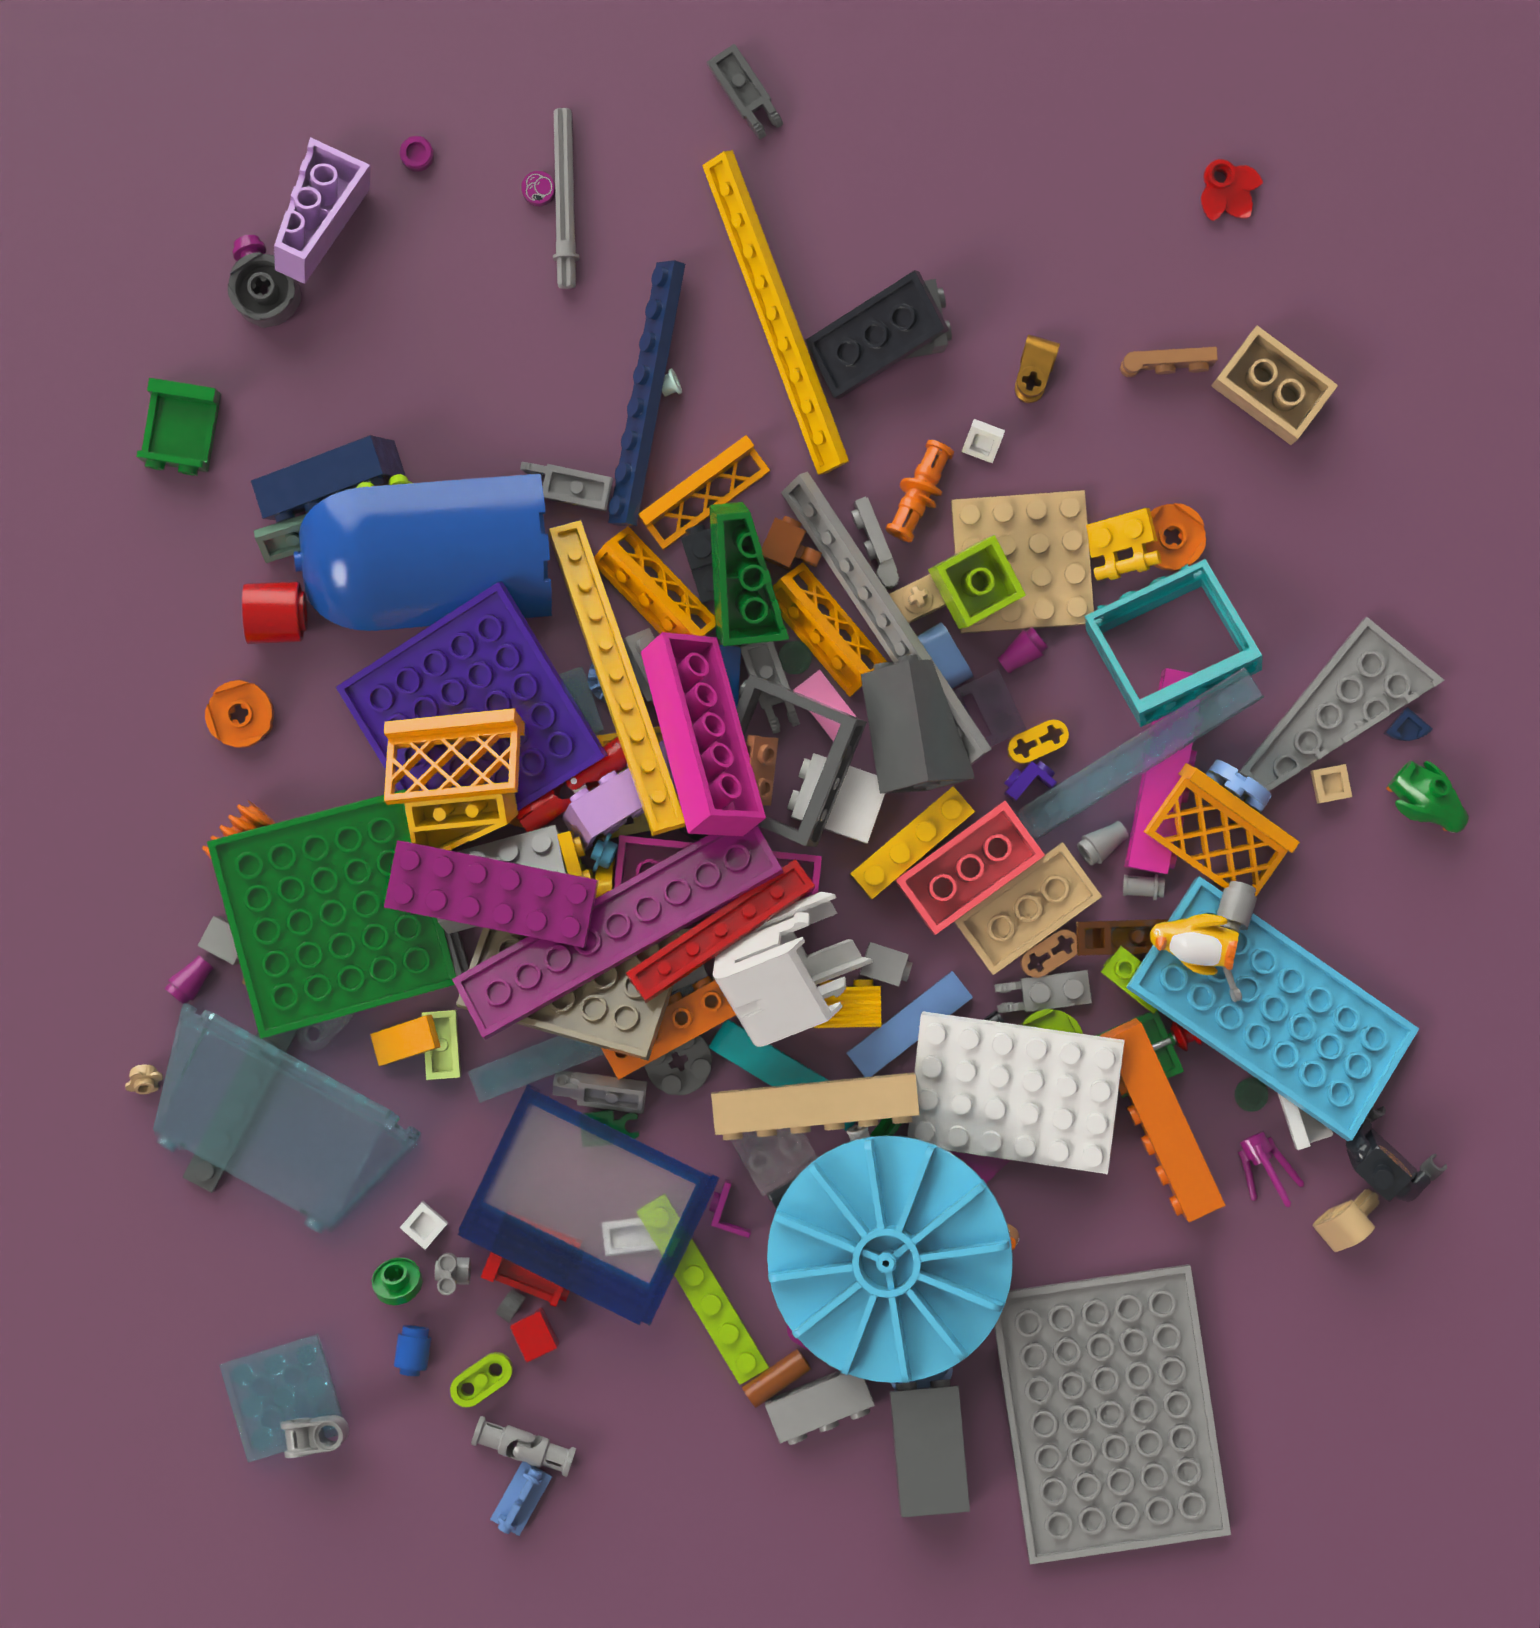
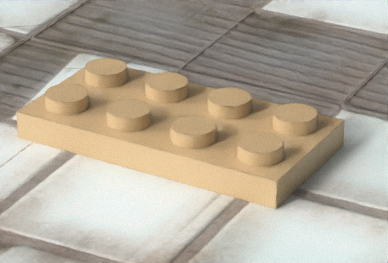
M1062 842L1036 863L955 920L954 923L990 973L994 975L1102 896Z

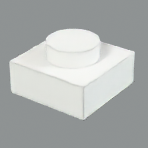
M974 419L961 452L993 464L1005 430Z
M422 1201L400 1228L422 1248L426 1249L448 1222Z

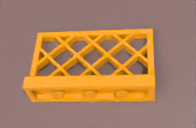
M515 708L385 722L384 735L388 738L384 792L385 803L391 805L518 792L520 736L524 735L525 732L524 721ZM510 737V746L500 756L491 749L500 738ZM476 741L481 746L468 759L458 752L467 742ZM444 744L448 750L436 762H433L426 754L435 745ZM412 748L416 753L402 766L397 761V749ZM488 751L496 760L482 773L474 764ZM456 755L464 763L449 776L441 768ZM423 758L431 767L417 780L409 771ZM503 765L509 770L508 782L494 784L489 778ZM469 769H472L479 777L470 786L461 787L457 781ZM437 772L447 779L435 790H428L424 786ZM405 775L414 782L405 793H395V785Z
M1185 763L1178 773L1181 778L1143 832L1222 888L1229 887V883L1223 880V878L1229 877V881H1236L1237 875L1252 873V886L1256 889L1254 896H1257L1288 851L1293 853L1300 842L1198 768ZM1185 788H1188L1195 795L1196 807L1180 810L1178 798ZM1202 799L1205 800V801H1206L1207 803H1209V804H1208V805H1202ZM1219 810L1222 825L1206 829L1203 811ZM1197 813L1199 830L1183 833L1181 816ZM1175 818L1177 835L1162 837L1155 832L1163 820ZM1228 818L1233 820L1235 823L1228 824ZM1240 827L1246 830L1247 844L1232 847L1229 830ZM1223 831L1225 848L1209 852L1207 834ZM1253 835L1261 841L1254 842ZM1200 836L1203 853L1189 856L1185 850L1184 839ZM1178 841V847L1171 842ZM1268 845L1275 850L1268 863L1257 865L1255 848ZM1248 850L1250 867L1235 870L1232 853ZM1226 854L1228 871L1217 874L1213 873L1210 857ZM1201 859H1203V860H1204V866H1203L1201 863H1199L1198 861H1196V860H1201Z

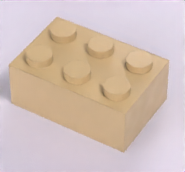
M1256 326L1211 386L1288 444L1292 445L1299 439L1338 385L1262 328Z

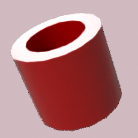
M298 581L247 583L243 585L242 615L247 644L301 642L303 640L304 631H307L308 627L307 600L305 591H302Z

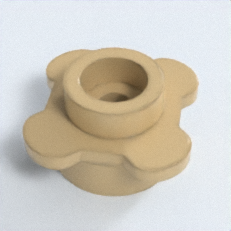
M152 1065L135 1066L130 1070V1082L125 1084V1089L130 1092L135 1091L138 1094L155 1092L159 1089L158 1082L163 1080V1075L157 1072V1069Z

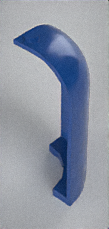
M541 474L359 487L344 490L323 499L304 517L299 530L300 551L294 552L295 572L302 571L304 590L310 604L327 620L354 630L379 631L431 626L489 587L502 581L524 618L552 616L551 579L548 578L547 560H550L548 534H545L543 514L546 513Z

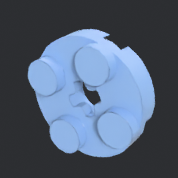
M1216 759L1206 773L1207 776L1221 786L1224 785L1228 791L1242 801L1245 799V803L1259 813H1262L1271 798V793L1249 776L1246 778L1238 773L1237 768L1224 761Z

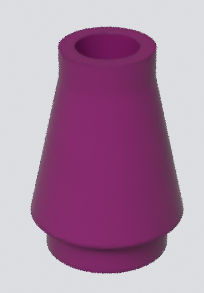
M1031 627L1027 631L1023 629L997 659L1010 674L1015 669L1044 656L1042 652L1049 647L1037 631Z
M198 955L191 963L169 978L168 981L170 983L164 989L185 1006L190 1000L194 1001L209 973L214 968Z

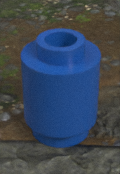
M403 1325L402 1333H398L394 1367L400 1368L399 1374L420 1376V1371L427 1370L432 1339L429 1336V1328Z

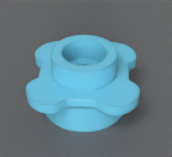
M610 833L607 834L604 842L598 840L590 857L596 860L593 871H597L599 866L609 869L615 857L618 844L610 841L612 836Z

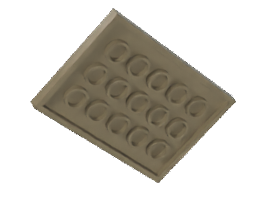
M483 927L469 969L528 936ZM682 929L516 1024L649 1061L674 985L645 1003L626 976V972L689 930ZM459 994L457 1006L468 1010Z

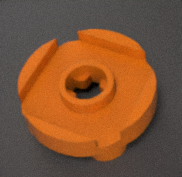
M1178 503L1161 505L1151 511L1158 541L1145 544L1147 553L1156 550L1160 553L1161 563L1154 566L1162 570L1178 571L1187 564L1188 566L1193 564L1201 556L1206 546L1205 525L1200 515L1191 507ZM1177 529L1180 532L1178 534V538L1181 540L1180 544L1172 543L1168 545L1165 542L1167 537L1164 535V531L1168 530L1171 532Z
M242 680L230 681L219 686L213 692V696L210 698L209 704H207L205 709V720L211 734L223 744L236 748H246L259 743L271 732L273 727L274 708L271 699L259 686ZM240 705L242 709H248L245 722L241 724L237 719L232 720L231 714L236 712L235 706Z

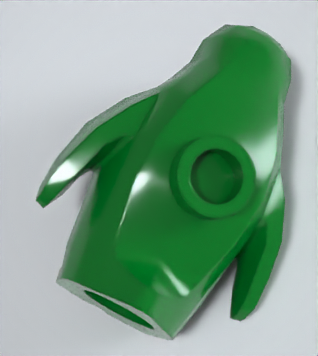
M1411 760L1408 761L1395 774L1386 787L1388 791L1394 792L1400 799L1395 802L1397 809L1410 820L1431 822L1442 826L1444 831L1452 833L1463 831L1468 823L1469 816L1446 774L1432 762L1425 761L1423 762L1424 767Z

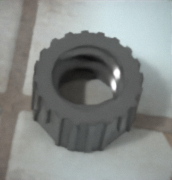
M511 1289L498 1307L496 1314L510 1323L526 1297Z

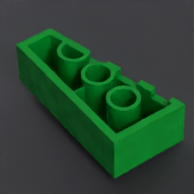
M743 502L709 505L716 636L723 646L790 640L772 587L771 577L765 564L751 512Z

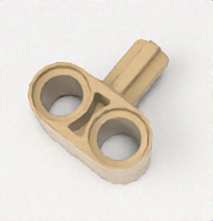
M930 574L889 594L908 624L946 606Z
M1365 1189L1354 1201L1350 1200L1327 1210L1312 1226L1334 1252L1352 1247L1363 1241L1375 1229V1226L1367 1216L1378 1206L1379 1196L1376 1192Z

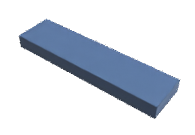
M951 971L882 1024V1027L877 1028L846 1053L864 1077H871L918 1041L920 1018L923 1011L951 1015L973 997L955 973Z

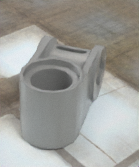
M338 1415L296 1418L280 1423L281 1429L285 1430L287 1450L284 1451L285 1458H297L336 1450L349 1435L347 1421ZM327 1425L335 1427L338 1431V1440L331 1441L327 1439L324 1434V1427Z

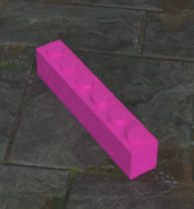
M1165 668L1161 672L1158 691L1194 673ZM1208 696L1155 720L1151 724L1124 867L1162 875L1168 874L1169 868L1174 869L1177 855L1143 831L1181 778L1178 773L1185 763L1193 767L1195 765L1197 751L1192 750L1194 737L1199 738L1203 724V718L1198 717L1200 704L1205 705ZM1185 788L1178 798L1180 808L1181 803H1187L1190 792L1188 788ZM1181 816L1182 828H1183L1184 816ZM1175 818L1163 820L1155 832L1162 837L1177 835Z

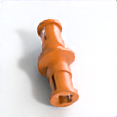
M927 441L925 445L927 450L921 463L917 465L914 471V477L904 478L900 482V488L905 493V496L900 500L899 508L892 523H888L885 530L902 541H913V531L925 512V506L936 508V503L930 496H942L943 492L936 485L942 477L941 473L948 459L953 458L954 451L939 441ZM936 455H937V458H936V460H935V463H934L933 467H931V465H932V463H933V461H934V459H935V457H936ZM909 514V517H908V519H907V521H906L904 527H902V525H903V523H904V521H905L907 515Z

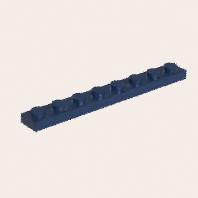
M676 260L657 262L651 277V295L645 309V327L639 341V359L633 374L634 386L627 406L628 418L626 428L621 438L622 450L620 461L615 470L616 482L614 493L609 503L610 514L608 523L617 526H637L686 265Z

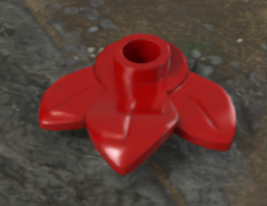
M1224 159L1212 161L1204 171L1203 178L1206 188L1200 198L1205 215L1211 221L1217 220L1224 211L1236 218H1249L1253 207L1250 191L1263 184L1261 176L1255 169L1247 165L1234 166L1231 162ZM1222 172L1226 180L1218 182L1215 180L1214 174Z

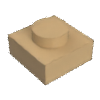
M1346 764L1311 771L1317 804L1352 797Z

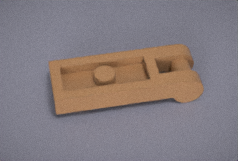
M1217 347L1133 351L1124 357L1120 364V371L1125 377H1134L1138 374L1139 370H1155V373L1160 375L1175 373V368H1189V372L1192 373L1205 372L1209 370V366H1213L1218 360Z

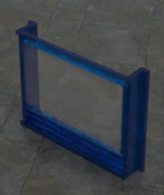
M527 1084L458 1229V1235L638 1325L645 1323L650 1326L720 1177L710 1172L704 1173L540 1093V1089Z

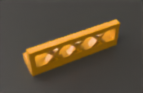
M745 435L638 514L639 518L660 547L665 550L684 536L686 529L697 526L710 517V509L707 508L708 500L717 501L713 505L729 503L770 473V469L756 452L752 441ZM750 455L760 470L751 477L737 476L738 462ZM733 467L732 475L724 474L726 471ZM717 478L731 480L730 492L724 497L709 495L711 482ZM735 480L744 481L734 489ZM706 487L705 494L698 493L700 490ZM691 497L705 499L703 512L696 517L682 515L684 502ZM680 506L679 514L670 513ZM664 517L678 519L676 532L665 540L654 527V524ZM682 520L690 521L686 525L681 527Z
M629 526L607 541L594 556L598 570L659 634L666 632L706 636L716 627L715 616ZM625 539L634 548L635 554L627 553L619 543ZM644 566L652 567L657 572L658 578L650 577L645 572ZM667 590L675 591L680 596L681 602L673 601L668 596ZM690 614L698 615L706 625L700 629L691 620Z
M801 563L784 575L772 586L782 618L849 697L862 687L861 674L874 670V668L870 670L861 660V654L868 656L874 665L887 662L804 563ZM799 575L807 584L808 591L801 589L793 579ZM817 603L823 604L829 610V616L821 613ZM839 629L846 630L851 636V642L843 639L839 634Z

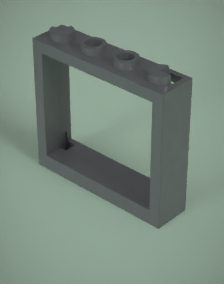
M749 675L748 680H745L740 687L738 694L740 700L736 708L744 736L762 691L841 724L799 830L767 816L758 824L804 846L817 847L867 721L762 677Z

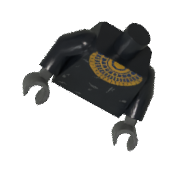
M1384 1106L1377 1110L1372 1107L1353 1140L1346 1141L1347 1153L1352 1167L1356 1173L1387 1201L1390 1202L1394 1197L1406 1202L1413 1201L1431 1181H1434L1447 1169V1164L1438 1168L1433 1162L1437 1155L1432 1154L1420 1165V1171L1417 1172V1169L1372 1128L1371 1123L1382 1117L1386 1112Z

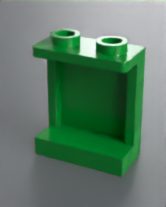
M149 377L147 391L151 394L142 450H137L136 457L145 462L144 467L164 471L166 465L178 467V473L198 476V471L208 472L221 393L212 387Z

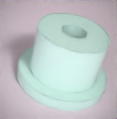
M672 368L668 370V374L664 377L662 393L665 397L675 392L678 394L682 393L680 382Z

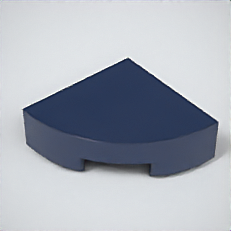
M1406 707L1384 734L1395 740L1412 741L1424 737L1433 728Z

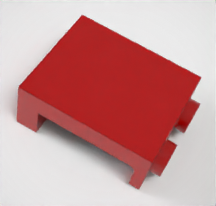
M508 1211L505 1214L480 1278L490 1282L496 1280L550 1302L551 1306L556 1307L559 1300L566 1302L573 1285V1282L568 1281L572 1268L579 1270L586 1251L580 1249L583 1240Z

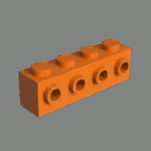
M708 975L692 984L694 991L682 997L680 991L670 996L649 1061L601 1048L618 1080L736 1015L716 980L712 981Z

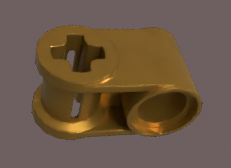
M1028 334L1015 383V393L1019 400L1024 403H1034L1041 399L1049 374L1053 370L1060 343ZM1029 379L1035 381L1032 391L1026 389Z

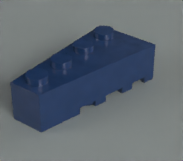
M370 435L253 479L251 484L262 518L276 520V523L295 518V514L304 511L308 513L323 499L338 492L356 488L362 482H370L374 486H383L389 484L390 478L394 475H406L395 441Z

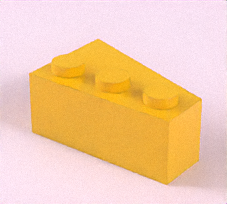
M515 793L404 803L411 843L452 850L468 841L475 840L501 828L518 815Z

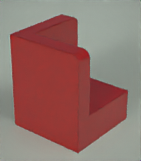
M543 1308L537 1309L534 1314L510 1326L526 1363L557 1349L560 1344Z

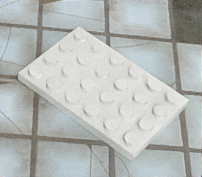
M923 1011L920 1018L914 1072L916 1074L919 1115L912 1116L913 1122H909L908 1137L935 1144L949 1151L1108 1174L1125 1040Z

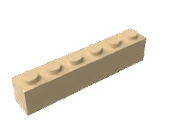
M914 1072L711 1093L715 1135L722 1134L723 1140L742 1139L743 1132L756 1131L757 1137L777 1135V1129L790 1128L791 1134L811 1132V1126L824 1125L825 1130H838L845 1128L844 1122L858 1121V1127L879 1125L878 1119L892 1118V1124L913 1122L912 1116L919 1115L916 1074Z

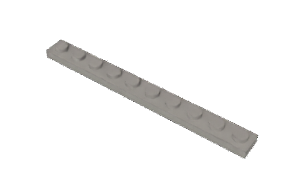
M808 471L799 474L781 494L802 523L818 550L822 553V556L893 663H898V657L913 654L917 655L918 660H932ZM933 661L970 764L973 765L992 749Z

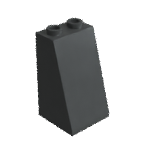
M916 654L898 657V663L893 664V662L878 663L873 665V671L861 674L880 794L923 792L975 779L973 769L932 660H918Z
M950 1379L930 1381L929 1388H917L916 1382L896 1384L897 1390L890 1391L898 1503L901 1517L970 1512L959 1386H951Z

